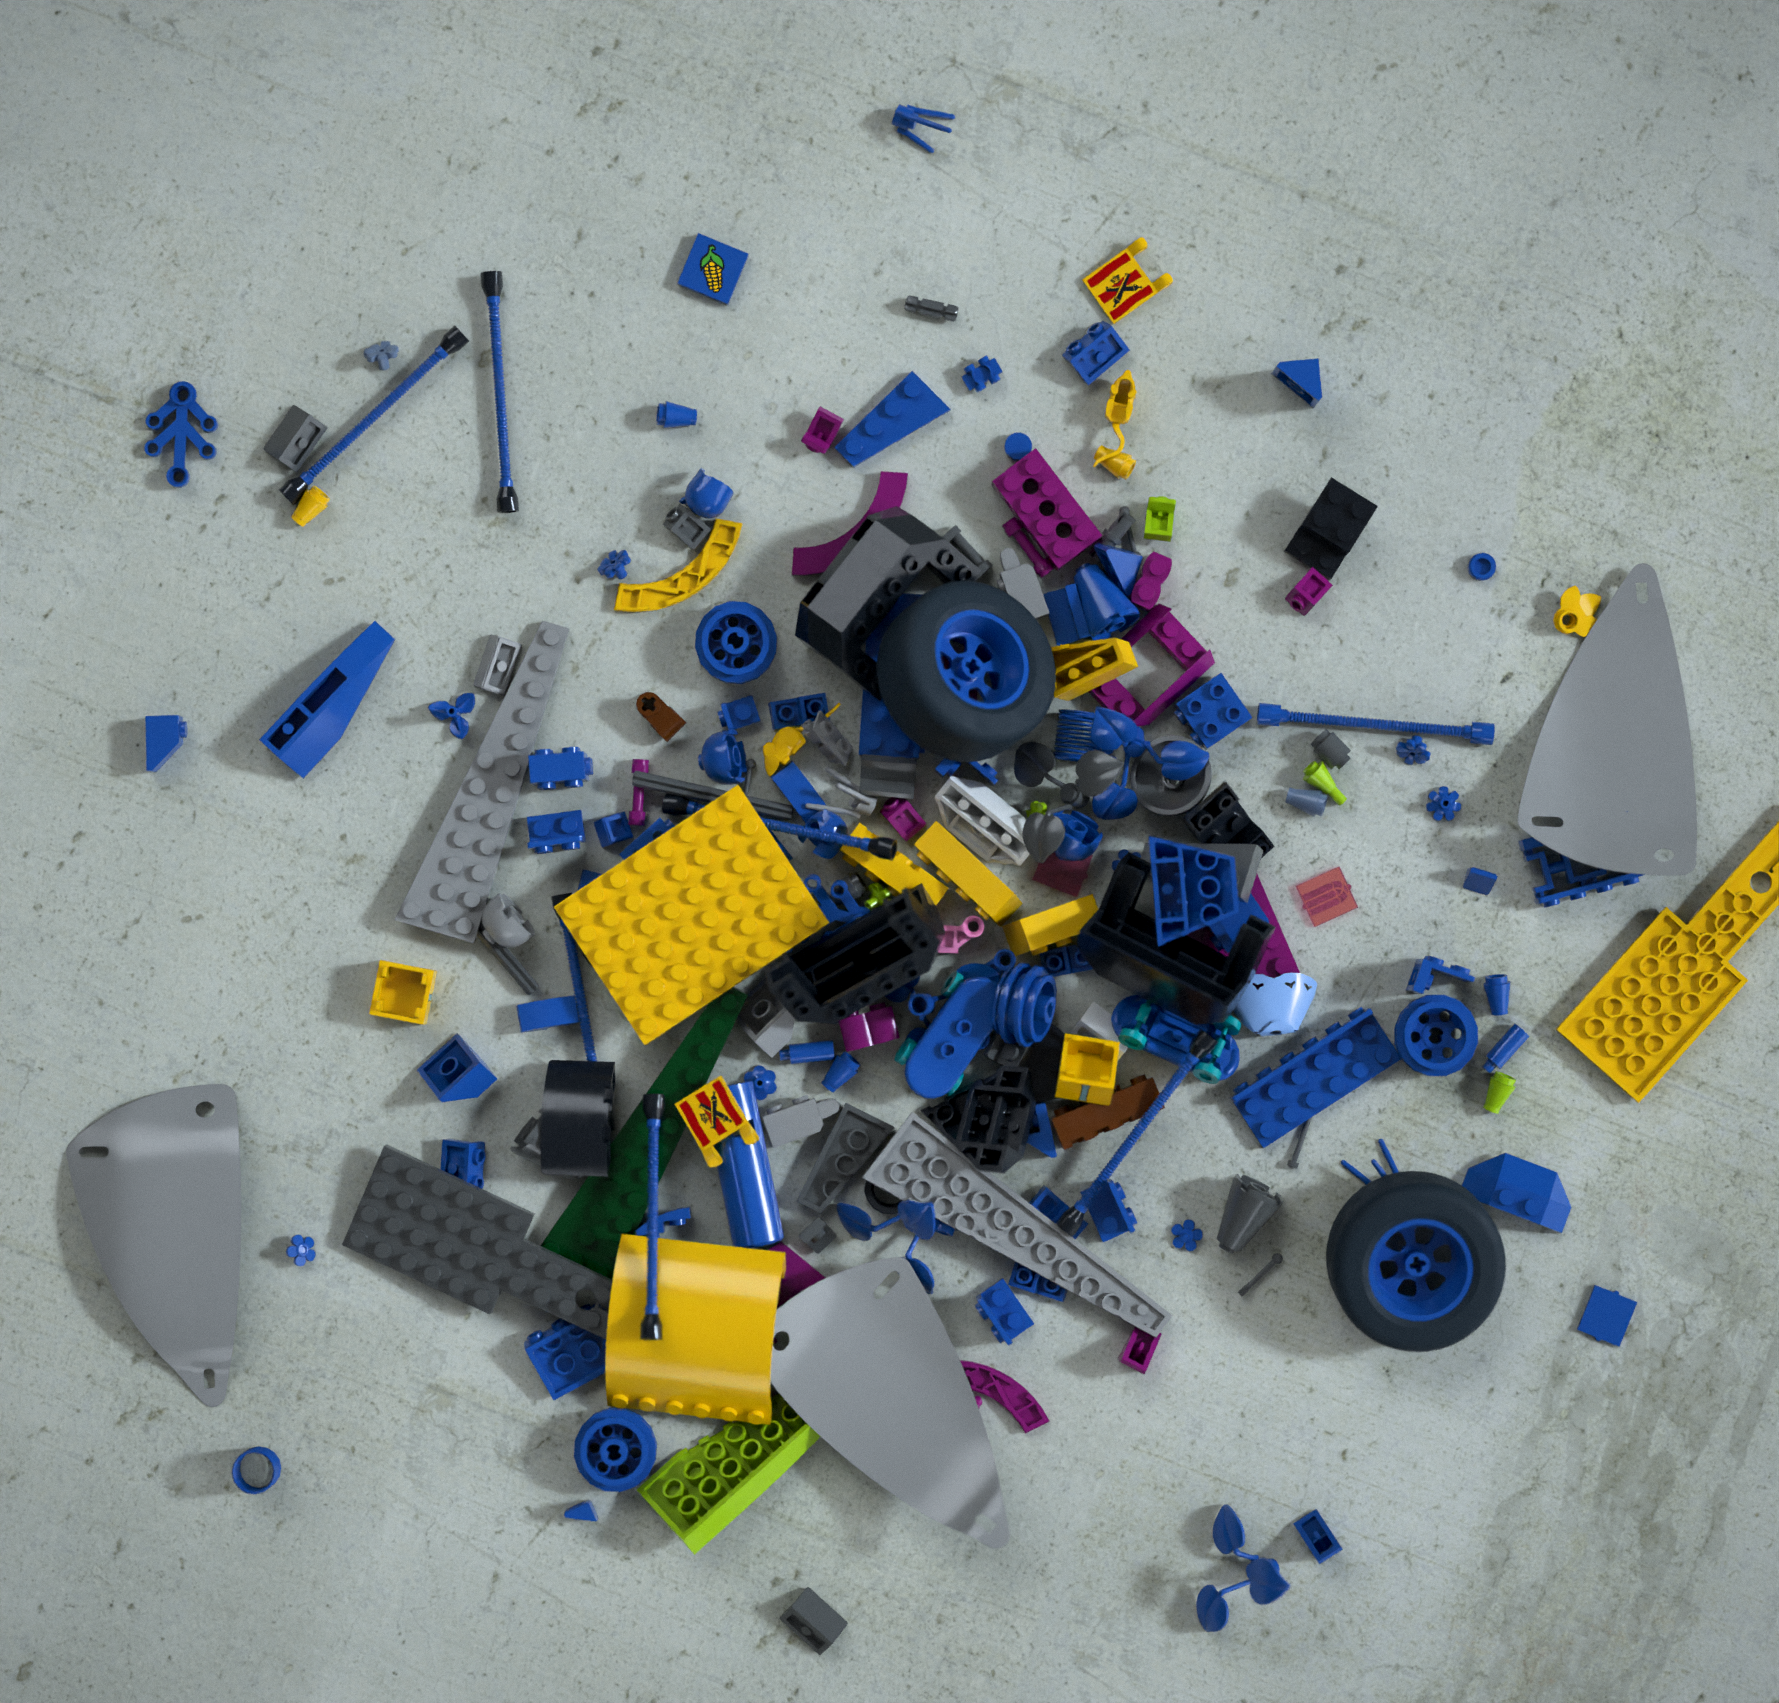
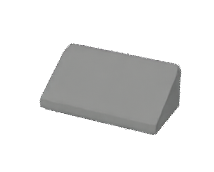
M491 634L473 685L505 696L522 644Z

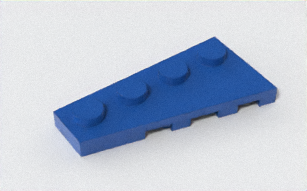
M911 371L834 448L854 468L890 445L902 440L907 435L926 426L941 415L943 416L951 409Z

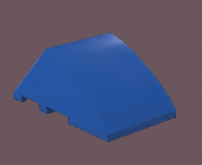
M1149 836L1158 946L1239 913L1234 856Z

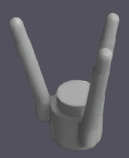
M826 767V772L846 785L837 783L836 787L851 795L849 806L852 809L811 803L805 805L808 809L818 811L827 809L833 813L851 815L859 819L861 814L867 817L871 815L875 808L877 797L860 794L859 786L830 767Z

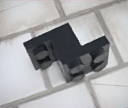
M1331 477L1284 552L1308 567H1313L1321 575L1331 580L1378 506Z

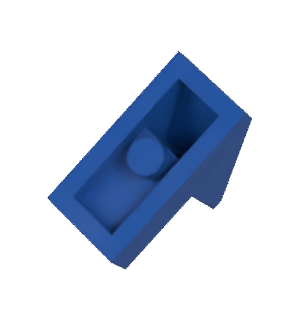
M1046 1103L1036 1104L1032 1124L1033 1128L1039 1127V1132L1030 1133L1027 1143L1049 1157L1054 1158L1057 1157Z

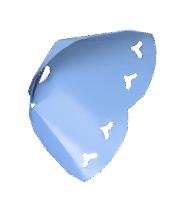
M1284 973L1274 979L1263 974H1255L1233 1011L1244 1026L1253 1033L1260 1034L1263 1037L1295 1033L1298 1031L1315 996L1317 982L1311 977L1299 973ZM1293 981H1295V984H1293L1292 988H1290L1288 985H1285L1286 982L1291 984ZM1255 983L1259 985L1263 983L1264 985L1257 990L1256 987L1252 984ZM1304 983H1306L1307 986H1312V988H1310V989L1307 991V989H1306Z

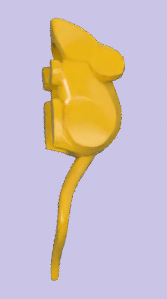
M1126 370L1111 385V391L1109 392L1111 394L1105 411V418L1112 423L1113 430L1120 440V445L1117 450L1098 458L1093 467H1096L1100 461L1118 455L1124 448L1125 439L1119 426L1120 424L1128 423L1133 410V401L1136 399L1135 395L1137 393L1130 370Z
M838 703L825 716L828 718L841 704ZM802 726L781 728L775 734L772 742L764 744V767L769 777L775 773L780 763L785 766L789 762L790 756H794L806 743L802 734Z

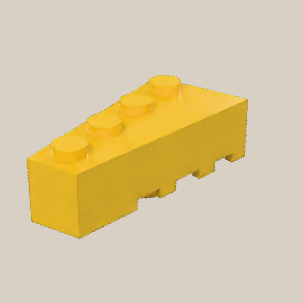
M936 821L914 844L919 850L916 855L927 866L932 862L939 869L936 874L947 884L952 881L958 887L955 892L966 902L971 899L977 905L975 910L986 921L990 917L1001 927L1023 904L1011 889L939 822Z
M861 823L857 825L850 835L851 837H860L861 839L864 837H879L867 830V827ZM843 845L840 849L844 853L843 860L854 868L857 864L861 865L867 870L864 874L865 876L877 883L880 880L889 886L888 890L894 897L903 894L902 889L907 887L910 890L922 883L934 904L937 905L949 889L899 851H896L894 860L890 861L877 858L870 852L862 851V849Z

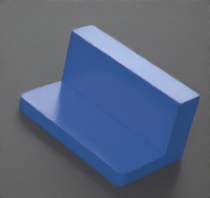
M1076 583L1066 585L1062 589L1047 592L1043 595L1049 610V619L1057 646L1090 637Z

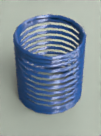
M1060 709L1058 713L1060 716L1058 718L1064 720H1058L1057 722L1091 727L1092 724L1072 721L1093 723L1095 713ZM1057 725L1058 728L1091 732V728ZM1064 729L1056 730L1060 733L1085 735L1090 737H1081L1057 733V737L1082 739L1087 741H1077L1063 738H1056V741L1084 744L1089 746L1056 742L1054 744L1057 746L1081 748L1086 750L1054 747L1055 750L1077 752L1084 754L1088 751L1096 750L1095 748H1097V746L1092 741L1091 733ZM1053 752L1055 759L1078 762L1082 756L1081 754Z
M260 1446L250 1448L238 1456L232 1468V1477L236 1486L243 1492L254 1495L263 1493L273 1486L281 1473L280 1459L275 1452ZM259 1453L267 1457L271 1462L273 1477L268 1486L261 1488L252 1487L242 1478L240 1466L246 1454Z

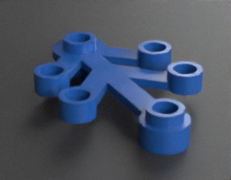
M185 381L175 383L169 391L170 400L155 413H150L146 417L147 426L152 430H159L164 424L163 419L176 410V420L154 440H149L144 446L147 455L158 457L162 453V447L175 437L174 465L168 469L166 478L176 488L186 486L190 480V474L185 468L187 437L199 449V454L204 459L211 460L217 454L216 447L206 442L187 421L189 409L201 421L200 425L204 431L212 433L218 428V421L213 416L208 415L196 402L197 392L194 386ZM181 391L188 392L186 400L179 399ZM158 417L159 424L151 426V418ZM208 419L214 421V426L210 429L205 428V422ZM157 444V452L150 453L149 446ZM207 446H210L213 450L209 456L203 454V450ZM178 472H182L184 475L181 482H176L174 479L175 474Z
M810 874L804 880V885L808 891L813 892L820 902L818 906L826 916L829 924L835 920L846 922L834 931L824 932L821 939L853 922L856 918L870 912L867 907L858 906L848 891L847 883L843 880H836L832 884L830 892L833 897L842 900L848 911L837 908L821 885V879L818 875ZM808 880H815L817 882V886L811 887L808 884ZM835 886H842L844 892H836ZM808 937L807 939H805V940L802 941L801 943H806V942L809 940L810 937Z

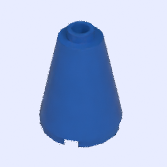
M1086 563L1076 569L1075 572L1077 574H1075L1073 580L1076 583L1088 631L1093 641L1112 638L1110 633L1116 630L1122 633L1139 619L1140 613L1138 608L1096 564L1090 565V563Z

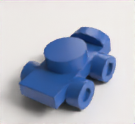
M984 356L978 360L979 367L975 368L973 364H970L964 368L966 374L961 376L969 391L975 389L978 393L986 388L984 383L990 381L992 385L1000 380L999 374L1003 373L995 358L989 360L988 356Z

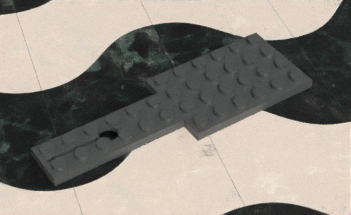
M384 1145L342 1243L343 1246L487 1314L493 1312L501 1291H504L604 1339L607 1337L612 1279L525 1239L535 1213L390 1145ZM589 1289L594 1293L596 1299L594 1308L584 1310L578 1306L576 1295L580 1290Z

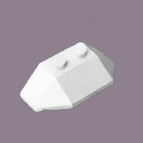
M951 776L935 795L945 828L985 861L1021 866L1030 855L1023 841L1022 832L1026 822L1025 817L982 782Z

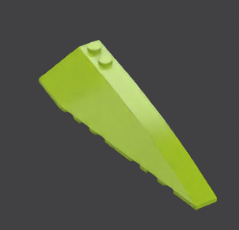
M780 1393L770 1398L772 1401L770 1425H755L740 1421L733 1423L731 1421L722 1426L723 1430L711 1437L707 1435L698 1440V1445L689 1450L685 1448L679 1451L636 1489L694 1555L765 1492L821 1437L795 1412Z

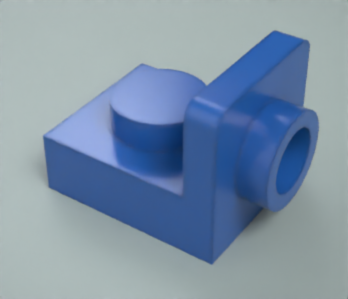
M752 695L720 704L722 710L717 712L722 727L728 726V729L737 730L761 722Z

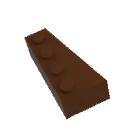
M1145 1074L1131 1079V1085L1122 1089L1120 1084L1115 1085L1110 1106L1079 1101L1080 1106L1070 1109L1069 1105L1054 1110L1055 1116L1050 1117L1062 1149L1066 1150L1073 1147L1072 1144L1085 1142L1095 1138L1099 1133L1114 1130L1123 1126L1126 1122H1133L1142 1118L1153 1101H1156L1155 1098H1158L1157 1096L1160 1095L1153 1077L1146 1078Z

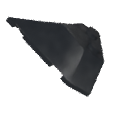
M1002 1066L995 1070L996 1074L984 1080L980 1078L954 1092L952 1095L943 1098L944 1101L934 1107L928 1106L920 1111L936 1125L979 1171L1004 1174L1024 1155L1036 1108L1031 1070L1027 1067Z

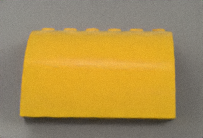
M621 1234L613 1275L607 1324L605 1356L607 1406L620 1409H639L646 1412H664L672 1415H690L698 1418L749 1422L755 1425H770L772 1419V1401L770 1399L772 1349L781 1278L785 1277L786 1272L785 1252L658 1238V1243H656L658 1244V1250H656L658 1251V1257H656L658 1258V1264H656L658 1266L656 1268L658 1269V1274L656 1275L658 1277L656 1282V1305L659 1307V1317L663 1325V1340H640V1325L645 1314L646 1301H648L646 1300V1294H648L646 1292L648 1290L646 1289V1283H648L646 1282V1276H648L646 1274L648 1272L646 1271L648 1269V1239L645 1236Z

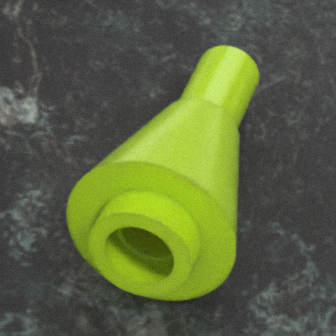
M1313 761L1304 769L1303 773L1305 776L1303 780L1328 794L1339 806L1347 800L1344 794L1336 787L1323 761L1318 763Z

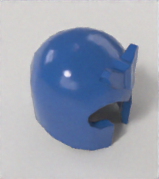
M700 468L688 484L685 497H682L679 503L685 504L694 514L702 518L711 519L718 517L730 502L734 494L733 490L714 477L705 475V470Z
M827 809L813 814L804 825L808 828L811 827L818 830L831 831V833L848 835L847 825L842 818ZM798 836V839L801 843H804L807 837ZM808 838L816 846L813 853L825 859H832L843 846L837 843Z

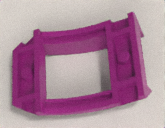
M1160 603L1128 631L1121 640L1129 642L1132 648L1149 632L1185 670V673L1146 710L1116 678L1088 691L1103 708L1117 711L1129 717L1135 722L1136 726H1149L1215 663L1211 650L1206 651L1170 613L1172 608Z

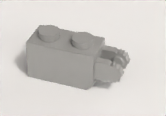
M1005 548L1000 554L1004 571L1000 572L1001 579L997 580L998 588L1019 601L1036 620L1049 616V610L1033 566L1029 564L1021 565L1015 550Z
M808 1095L792 1100L793 1106L783 1109L782 1104L766 1109L768 1115L762 1118L773 1148L820 1132L824 1124L822 1119L838 1113L840 1103L833 1098L816 1103L815 1098L809 1100Z

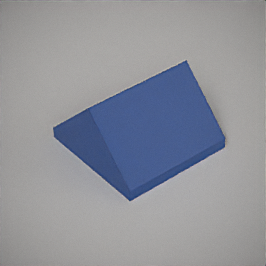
M1319 358L1279 362L1273 370V376L1312 408L1322 398Z

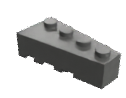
M1145 843L1141 858L1151 863L1149 843ZM1181 843L1234 856L1238 901L1248 903L1263 854V850L1257 844ZM1152 867L1148 875L1149 877H1152Z

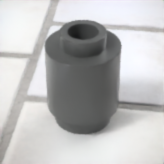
M1327 729L1311 742V745L1315 748L1313 751L1330 769L1335 766L1340 769L1351 759L1347 755L1351 750L1334 732L1330 733Z

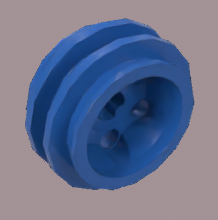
M729 601L715 606L702 618L696 630L695 649L701 665L712 677L725 683L744 684L758 679L770 668L776 655L777 636L772 621L760 608L747 602ZM736 617L739 622L736 627L728 625L730 618ZM749 625L757 626L758 631L756 634L750 635L747 632ZM720 630L722 632L721 639H713L712 632ZM732 635H738L739 639H743V644L740 648L734 649L732 644H728V640ZM758 645L761 649L760 653L752 655L750 653L751 646ZM718 650L724 651L725 658L717 660L715 652ZM742 658L744 660L743 667H735L734 660Z
M1019 963L1015 968H1008L1003 973L994 996L992 1022L995 1032L1001 1035L1005 1043L1015 1044L1017 1042L1019 1046L1030 1047L1034 1042H1041L1050 1029L1055 1013L1057 987L1055 979L1052 975H1048L1045 967H1031L1028 963Z
M1425 995L1411 1001L1400 1012L1394 1027V1044L1400 1058L1412 1070L1426 1076H1447L1461 1070L1472 1059L1478 1044V1026L1472 1012L1459 1000L1447 995ZM1443 1011L1449 1014L1447 1022H1442L1439 1018L1440 1013ZM1422 1013H1426L1429 1017L1428 1022L1425 1024L1419 1021V1016ZM1434 1027L1440 1031V1034L1437 1036L1439 1041L1436 1043H1432L1428 1039L1431 1035L1429 1030ZM1455 1028L1461 1032V1036L1458 1039H1454L1451 1036V1032ZM1412 1032L1419 1033V1041L1412 1042ZM1446 1047L1452 1050V1055L1449 1058L1444 1057L1442 1054L1443 1049ZM1424 1049L1431 1051L1432 1055L1429 1059L1422 1057Z
M608 1408L594 1413L581 1426L574 1443V1459L580 1474L589 1484L603 1491L622 1492L636 1487L649 1475L656 1460L657 1441L652 1427L641 1415L626 1408ZM604 1426L612 1428L610 1436L603 1435L602 1428ZM626 1428L631 1429L633 1432V1436L629 1439L625 1438L622 1434ZM598 1443L600 1446L599 1452H591L590 1444ZM612 1444L618 1445L621 1456L618 1458L611 1457L609 1455L611 1450L608 1446ZM634 1447L641 1450V1455L637 1458L631 1455V1449ZM604 1462L608 1465V1470L603 1472L598 1468V1464ZM621 1464H626L629 1471L626 1474H621L618 1467Z

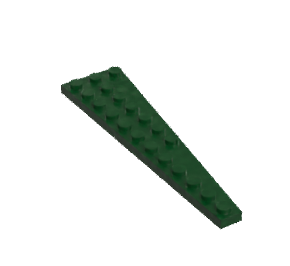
M736 987L731 988L707 1005L646 1093L665 1095V1110L661 1117V1125L658 1129L659 1140H657L659 1141V1147H657L659 1148V1154H657L659 1155V1161H657L659 1163V1168H657L659 1170L657 1172L659 1173V1178L657 1179L659 1182L686 1127V1123L675 1104L706 1085L748 997V993ZM643 1099L611 1143V1163L608 1175L588 1176L540 1245L612 1280L621 1234L635 1235L648 1208L649 1129L643 1111Z

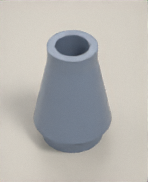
M1289 788L1285 803L1313 817L1315 815L1322 816L1328 795L1322 794V791Z

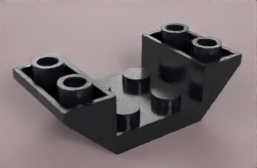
M1226 781L1182 819L1199 844H1257L1263 850L1262 857L1275 847L1264 831L1250 819L1239 804L1238 800L1240 799Z

